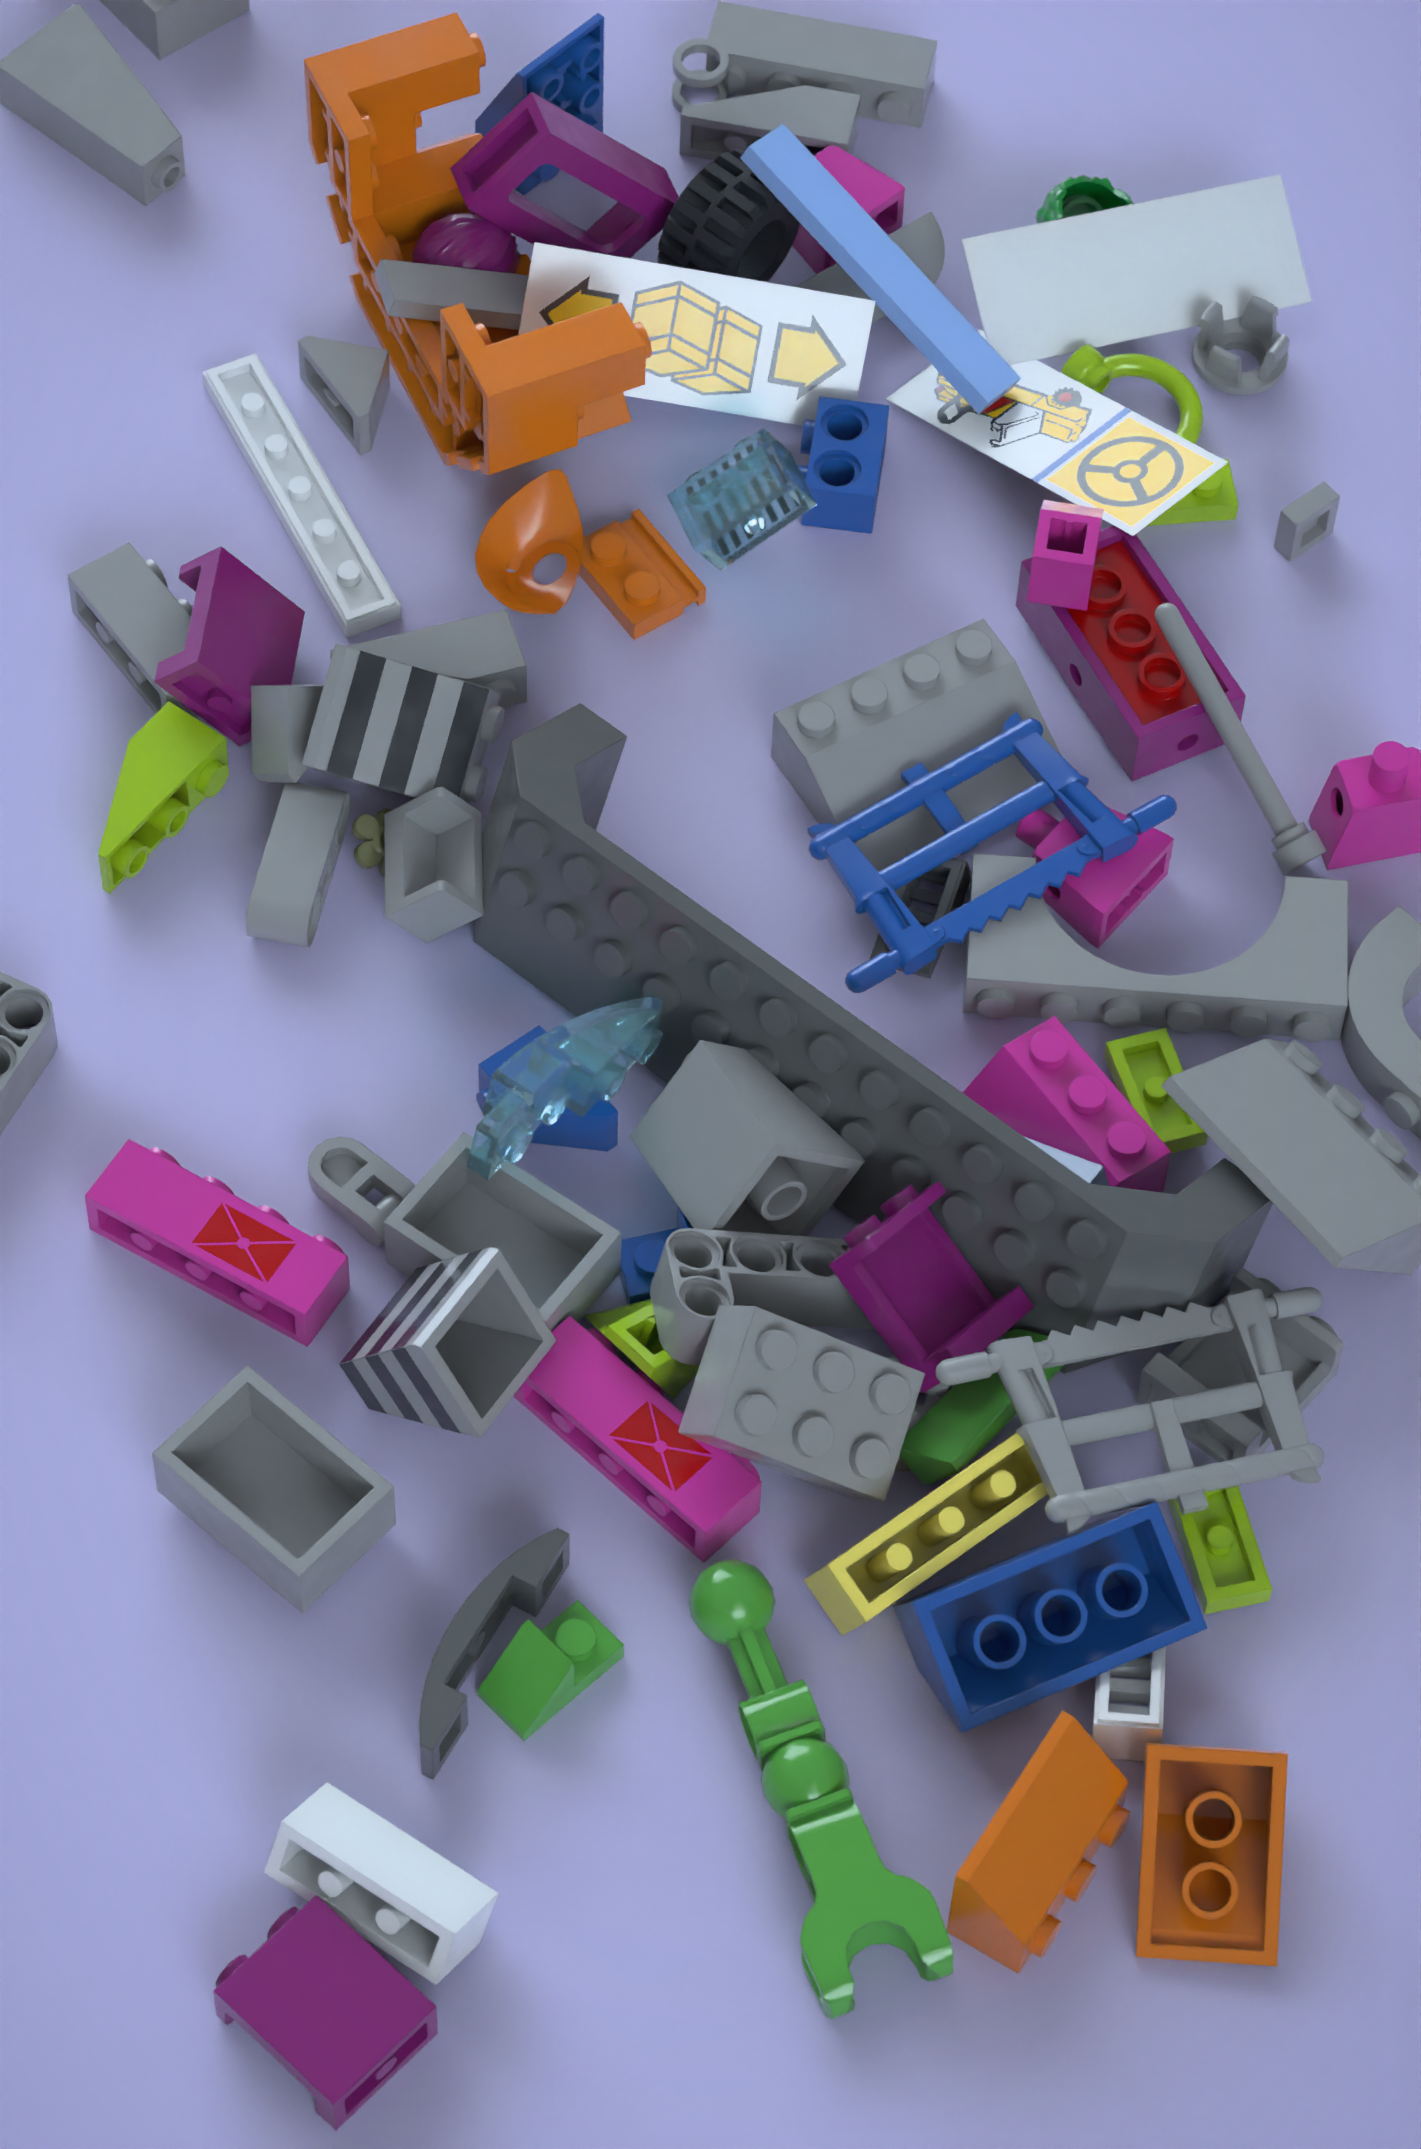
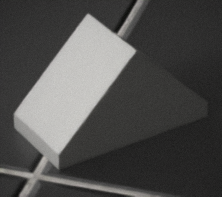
M306 336L298 340L300 379L361 456L369 452L390 390L389 350L313 336Z
M324 684L251 686L252 774L259 782L296 783L308 767L302 765Z

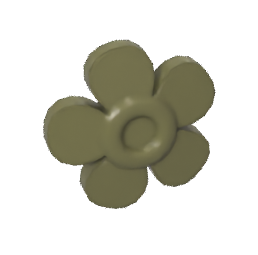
M388 808L378 811L375 817L369 814H362L352 824V832L355 837L364 841L354 849L355 860L364 869H370L378 864L379 872L384 878V814L391 811Z

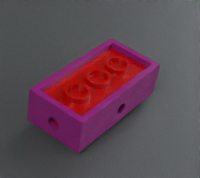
M1115 526L1100 531L1087 611L1027 602L1032 557L1021 561L1016 607L1131 782L1225 745L1158 626L1154 616L1156 608L1163 603H1171L1177 607L1240 721L1246 695L1136 534L1132 536Z

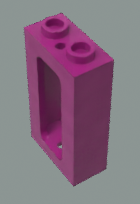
M533 92L527 95L450 168L468 210L533 245L534 242L624 258L634 256L664 228L666 220L679 198L665 168ZM551 164L618 202L585 231L513 190L539 166Z

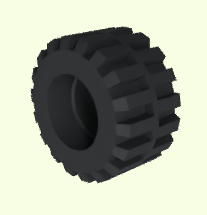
M733 150L731 153L726 152L714 161H711L683 190L664 225L659 240L657 260L659 264L768 282L789 253L796 238L800 222L740 159L744 152Z

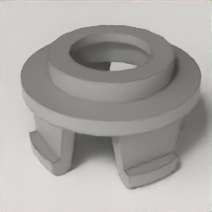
M1252 296L1242 317L1223 321L1222 305L1216 301L1209 305L1199 320L1198 327L1202 329L1197 334L1192 349L1193 365L1199 376L1210 386L1220 391L1237 395L1256 394L1274 386L1282 378L1286 370L1289 338L1277 332L1276 317L1278 315V308L1267 300ZM1242 349L1250 352L1257 358L1259 367L1249 372H1242L1241 358L1228 352V350Z

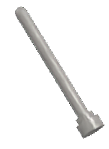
M1171 603L1159 605L1154 615L1158 626L1276 837L1271 839L1276 848L1272 855L1283 875L1325 853L1327 850L1316 830L1309 832L1304 822L1300 824L1296 822L1177 607Z

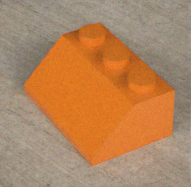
M1063 1710L955 1875L947 1932L1018 1974L1032 1953L1040 1958L1046 1954L1062 1924V1921L1055 1917L1067 1898L1075 1903L1080 1900L1097 1868L1096 1865L1090 1862L1101 1843L1109 1848L1114 1846L1131 1815V1811L1123 1807L1129 1781L1076 1718Z

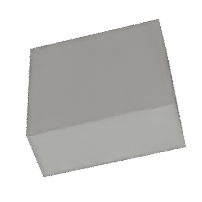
M1323 481L1280 511L1274 548L1291 562L1332 534L1340 495Z

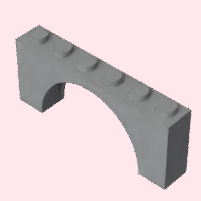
M973 853L969 902L1035 865L1036 858ZM1286 876L1278 912L1261 938L1236 958L1214 968L1191 974L1155 975L1140 973L1116 966L1093 955L1075 942L1059 926L1050 913L1043 896L1041 899L1028 897L1021 911L1008 908L1001 922L989 919L982 933L969 930L967 934L963 1013L981 1014L993 1019L1016 1016L1048 1020L1056 1016L1061 1023L1084 1021L1107 1023L1117 1028H1128L1135 1025L1166 1027L1184 1033L1197 1030L1233 1032L1242 1037H1256L1259 1035L1288 1036L1307 1042H1317L1324 1039L1340 1040L1348 1006V880Z

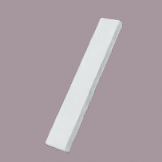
M254 353L203 371V385L345 637L349 638L400 619L401 605L258 355Z

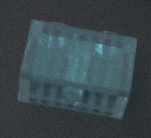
M764 428L754 435L740 440L731 451L705 469L690 475L685 483L667 494L692 548L720 571L817 505L791 452Z

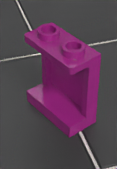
M220 546L180 567L179 579L196 592L185 649L158 663L154 682L238 746H242L252 741L251 686L292 684L305 611Z
M940 1181L935 1182L920 1193L910 1184L880 1206L886 1218L880 1222L874 1214L843 1237V1240L849 1248L829 1264L830 1268L899 1362L925 1373L920 1388L922 1393L940 1384L936 1377V1367L941 1361L985 1351L988 1345L995 1342L1035 1307L1020 1286L995 1300L928 1208L946 1192Z
M315 1895L300 1910L297 1907H292L285 1911L269 1929L267 1934L268 1940L249 1958L242 1954L233 1959L218 1976L213 1994L216 2015L226 2025L235 2020L312 2093L315 2098L316 2112L331 2127L337 2130L438 2034L437 2006L323 1900Z

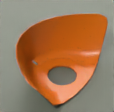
M553 469L541 474L506 500L489 519L478 541L475 553L476 571L484 587L500 603L515 611L531 614H555L567 603L577 580L584 549L583 527L579 509L567 476L560 469ZM553 553L563 555L566 559V569L558 580L547 585L535 582L533 571L536 564L542 558ZM507 570H515L516 572H508Z

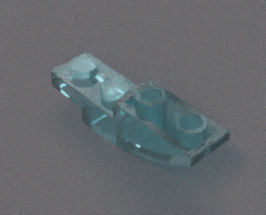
M655 996L623 1001L590 1011L540 1035L512 1055L492 1074L482 1113L485 1117L476 1126L466 1166L488 1180L506 1161L510 1164L516 1163L529 1147L534 1131L542 1123L548 1126L554 1124L565 1108L583 1117L600 1098L605 1102L610 1101L622 1086L627 1076V1070L636 1061L641 1065L645 1064L658 1048L663 1032L657 1028L664 1002Z

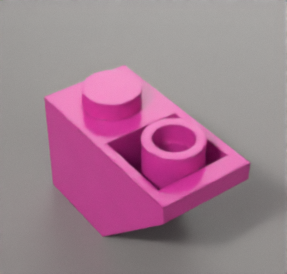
M1049 500L1043 501L1032 555L1027 602L1087 611L1104 509Z

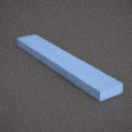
M784 124L775 128L746 149L740 157L746 166L870 299L876 301L875 304L978 414L1012 390L1021 377Z

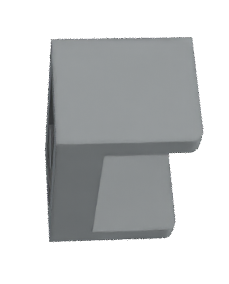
M437 787L384 814L385 918L425 943H428L483 916L482 812L446 788Z

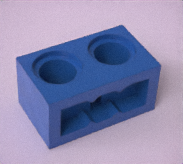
M819 397L816 420L805 419L802 431L800 454L810 455L808 466L797 464L794 484L805 503L803 506L802 525L872 534L887 441L890 405Z

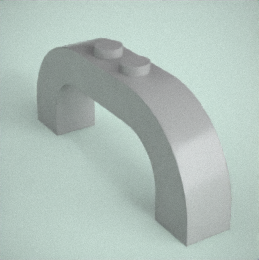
M1399 905L1370 930L1355 953L1348 976V1006L1340 1036L1347 1061L1365 1090L1384 1107L1388 1117L1398 1127L1409 1129L1421 1140V1039L1410 1027L1403 1007L1421 992V923Z

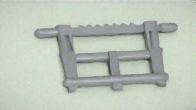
M1303 1287L1273 1293L1265 1299L1261 1289H1252L1227 1296L1220 1306L1208 1308L1190 1302L1186 1312L1167 1307L1163 1317L1144 1311L1140 1321L1121 1316L1117 1326L1098 1320L1093 1331L1074 1325L1070 1335L1051 1330L1047 1340L1033 1342L1031 1336L1001 1339L988 1345L986 1348L987 1353L983 1351L948 1358L941 1361L936 1367V1377L944 1385H956L990 1378L991 1374L998 1373L1023 1425L1016 1430V1433L1023 1439L1050 1497L1045 1506L1046 1516L1054 1523H1064L1066 1536L1081 1530L1089 1517L1093 1515L1097 1516L1130 1509V1507L1135 1508L1155 1501L1158 1503L1168 1499H1177L1183 1515L1207 1509L1208 1502L1204 1494L1206 1491L1211 1492L1239 1486L1243 1483L1248 1484L1277 1478L1280 1475H1290L1293 1480L1308 1484L1318 1483L1321 1479L1316 1468L1322 1465L1324 1452L1320 1446L1309 1442L1292 1382L1293 1372L1283 1370L1270 1318L1278 1320L1313 1313L1318 1310L1322 1304V1295L1314 1287ZM1229 1332L1248 1382L1061 1421L1043 1369ZM1255 1408L1259 1409L1274 1446V1451L1194 1467L1180 1424ZM1155 1429L1167 1473L1108 1486L1084 1489L1070 1448L1071 1446Z

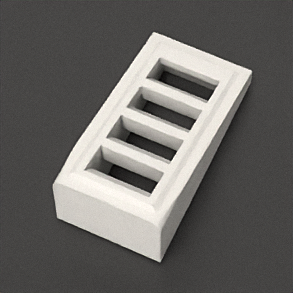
M1166 1646L1151 1652V1658H1137L1095 1676L1092 1738L1110 1759L1144 1762L1145 1742H1162ZM1110 1675L1122 1677L1148 1678L1150 1679V1681L1110 1678ZM1109 1701L1124 1702V1703H1136V1704H1148V1707H1147V1706L1109 1704Z

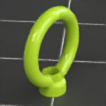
M1087 344L1079 348L1067 360L1060 372L1100 394L1109 386L1112 379L1132 376L1151 380L1165 388L1178 405L1180 422L1175 434L1193 444H1196L1203 427V409L1198 392L1181 371L1163 360L1134 353L1116 354L1104 358L1092 345Z

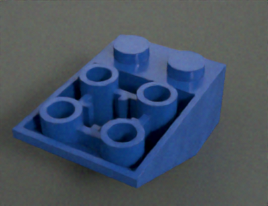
M600 13L595 14L518 71L475 120V133H481L484 137L531 92L603 133L604 16ZM551 164L541 165L519 184L515 190L524 196L541 182H548L553 179L560 169Z

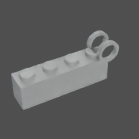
M718 1L708 38L688 40L679 45L673 54V72L677 79L672 86V103L680 113L684 106L695 105L687 102L681 95L682 91L688 86L695 88L712 87L718 93V97L714 101L727 99L728 94L746 96L807 85L861 95L859 117L921 128L934 82L938 41ZM693 53H707L706 70L689 71L683 66L682 61Z

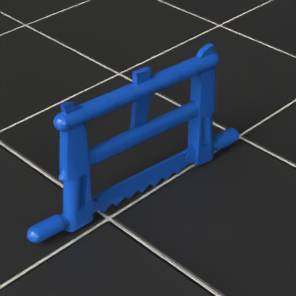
M1015 712L1005 721L1002 733L931 773L921 762L902 772L901 779L907 785L904 788L836 826L832 823H821L807 828L808 834L813 838L809 844L811 856L817 860L827 859L854 901L855 912L857 914L865 912L868 914L890 950L889 953L882 952L848 972L845 978L848 990L852 993L864 992L896 974V970L899 968L906 975L913 974L937 958V949L948 942L962 944L969 930L982 933L989 919L1001 922L1008 908L1021 911L1028 897L1041 899L1048 886L1061 888L1067 875L1080 877L1090 861L1100 858L1104 863L1128 852L1138 842L1137 835L1143 834L1175 814L1177 810L1175 799L1170 795H1160L1129 812L1127 818L1120 820L1086 787L1089 779L1079 774L1042 737L1043 726L1041 722L1033 718L1022 721L1018 712ZM1014 754L1037 783L970 821L965 822L945 792ZM1051 802L1054 803L1082 837L924 927L894 892L959 854L962 856L978 847L980 842ZM923 805L945 835L878 872L855 843Z

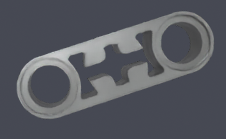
M297 782L285 784L250 895L246 915L247 936L303 947L311 946L348 825L351 803L349 792Z

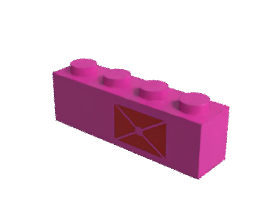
M128 1139L85 1194L90 1230L306 1347L310 1345L350 1290L348 1256L344 1254L343 1250L335 1242L322 1235H314L312 1237L289 1225L285 1217L271 1207L261 1205L257 1208L235 1196L225 1183L214 1177L206 1176L201 1178L181 1167L172 1155L160 1148L151 1147L147 1149Z
M571 1316L567 1317L552 1331L557 1341L517 1390L514 1398L699 1560L705 1563L760 1512L762 1481L758 1471L746 1458L733 1453L730 1454L725 1450L678 1433L684 1412H681L664 1397L661 1387L641 1369L633 1371L618 1358L610 1341L598 1330L590 1328L587 1331Z

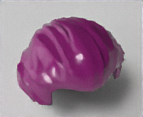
M450 213L446 217L431 222L424 229L414 247L412 262L515 274L521 255L517 250L516 237L512 236L511 232L476 213Z

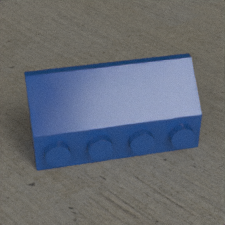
M1157 1501L1118 1511L1085 1525L1074 1534L1068 1536L1063 1534L893 1605L919 1672L960 1732H966L1208 1629Z

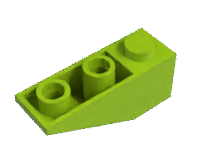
M170 701L129 740L98 852L102 887L109 894L126 877L132 878L136 876L146 864L149 854L166 837L171 838L178 834L187 822L189 814L206 797L211 798L223 788L229 776L226 737Z

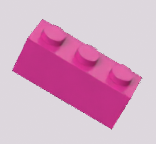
M1056 1016L1051 1017L1003 1045L962 1092L1022 1136L1104 1166L1109 1186L1161 1193L1164 1191L1171 1151Z

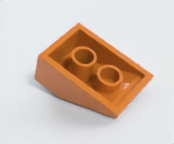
M1145 1742L1136 1957L1277 1966L1288 1754L1286 1752Z

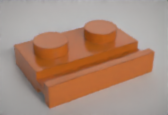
M640 509L631 512V518L621 524L616 520L584 537L582 564L578 574L633 640L682 615L683 608L694 602L698 606L706 602L705 585Z

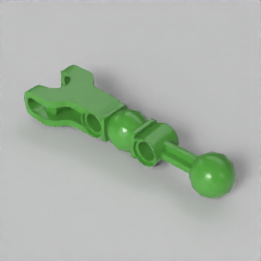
M738 1559L717 1561L700 1573L692 1587L689 1598L691 1618L708 1639L729 1647L749 1696V1699L738 1702L737 1706L748 1742L763 1772L761 1777L763 1794L772 1809L785 1819L786 1833L814 1901V1905L805 1916L800 1936L801 1960L804 1972L824 2015L834 2019L854 2010V1981L849 1967L854 1956L869 1945L890 1944L904 1950L916 1966L920 1977L927 1981L938 1980L953 1974V1948L931 1891L919 1882L909 1877L896 1875L884 1867L863 1817L848 1788L850 1779L847 1765L837 1750L831 1744L825 1742V1729L805 1681L801 1679L790 1684L786 1681L765 1630L772 1619L776 1604L773 1587L756 1566Z

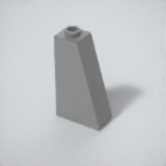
M77 3L73 4L0 60V103L143 205L147 206L163 192L172 190L185 175L182 135L85 9Z

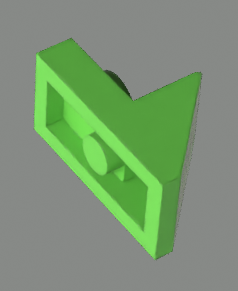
M577 1600L542 1630L530 1620L523 1623L478 1688L477 1696L525 1741L624 1657V1644Z

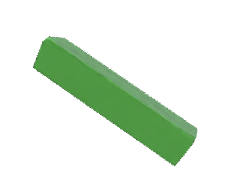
M1013 1329L1008 1331L1001 1339L1031 1336L1033 1342L1047 1340L1048 1336L1023 1329ZM1064 1365L1044 1368L1043 1371L1047 1382ZM998 1373L991 1374L990 1378L954 1385L906 1433L900 1457L923 1485L926 1483L932 1484L960 1472L1017 1414Z

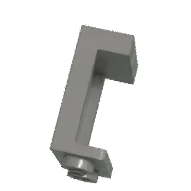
M1240 1268L1231 1279L1229 1292L1226 1297L1252 1289H1261L1265 1299L1270 1294L1282 1291L1271 1281L1264 1278H1256L1246 1269ZM1225 1298L1217 1306L1222 1305ZM1303 1314L1278 1320L1270 1318L1283 1370L1293 1372L1292 1382L1302 1412L1336 1376L1344 1343L1337 1337L1333 1328L1319 1317ZM1229 1332L1184 1340L1168 1357L1158 1352L1142 1368L1136 1401L1140 1404L1248 1383ZM1258 1408L1180 1424L1184 1437L1217 1462L1264 1453L1272 1444Z

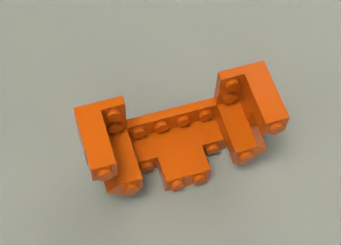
M455 12L304 59L308 140L315 164L325 162L328 164L330 181L336 193L325 197L339 244L351 241L354 261L359 269V272L349 275L356 300L382 349L389 350V362L444 465L453 466L459 464L461 469L469 471L481 469L482 474L491 475L578 446V439L631 422L624 392L645 385L646 358L651 357L652 349L646 329L640 322L633 323L622 302L518 335L519 330L486 327L482 323L474 324L463 302L440 309V321L387 316L374 275L380 260L412 262V253L416 242L431 222L446 217L450 213L472 212L468 210L450 168L483 138L482 134L469 133L416 150V128L422 127L421 111L480 93V68L486 65L485 51L477 33L469 34L458 13ZM527 253L521 255L515 274L529 275L531 260Z

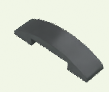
M556 1528L518 1549L481 1581L453 1617L432 1659L421 1700L419 1733L421 1774L434 1780L467 1728V1695L459 1692V1689L511 1607L515 1606L537 1617L568 1568L570 1558L569 1533Z

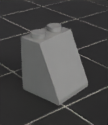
M700 1040L693 1051L685 1057L679 1070L659 1097L651 1103L647 1113L629 1136L695 1229L808 1236L865 1162L849 1143L746 1049Z

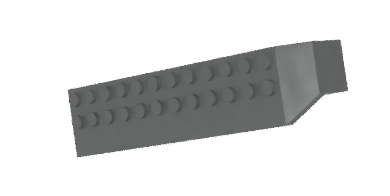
M579 703L511 741L482 832L484 915L475 919V943L666 1083L670 1082L681 1067L685 1057L693 1051L700 1040L746 1049L864 1159L863 1165L833 1202L834 1206L859 1224L874 1214L880 1222L885 1219L886 1216L880 1209V1206L910 1184L920 1193L935 1182L940 1181L946 1192L928 1208L995 1300L1020 1286L1035 1306L1006 1332L1013 1329H1023L1049 1336L1051 1330L1070 1335L1074 1325L1093 1331L1098 1320L1117 1326L1121 1316L1140 1321L1145 1311L1163 1317L1167 1307L1186 1312L1190 1302L1210 1308L1229 1292L1233 1275L1240 1268H1243L1273 1205L1239 1167L1224 1158L1178 1194L1105 1186L1086 1182L597 832L596 829L627 739L624 733ZM1128 1352L1065 1364L1060 1371L1065 1374Z

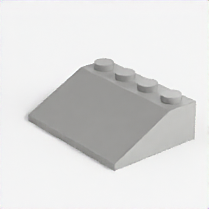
M984 618L775 712L773 716L771 757L818 824L832 823L836 826L904 788L907 785L901 779V773L920 762L931 773L1003 732L1005 721L1015 712H1018L1022 721L1029 718L1040 721L1043 726L1042 737L1059 754L1060 752L1016 661ZM1013 754L945 793L965 822H968L1037 782ZM922 805L857 841L855 845L879 872L904 858L908 846L920 849L945 835V833Z
M1262 1039L1170 1076L1161 1087L1334 1268L1411 1275L1421 1264V1173L1419 1175L1403 1159L1408 1154V1151L1395 1136L1380 1127L1375 1130L1360 1115L1365 1109L1364 1105L1352 1092L1337 1083L1332 1086L1318 1072V1069L1322 1066L1321 1061L1302 1043L1296 1040L1287 1043Z

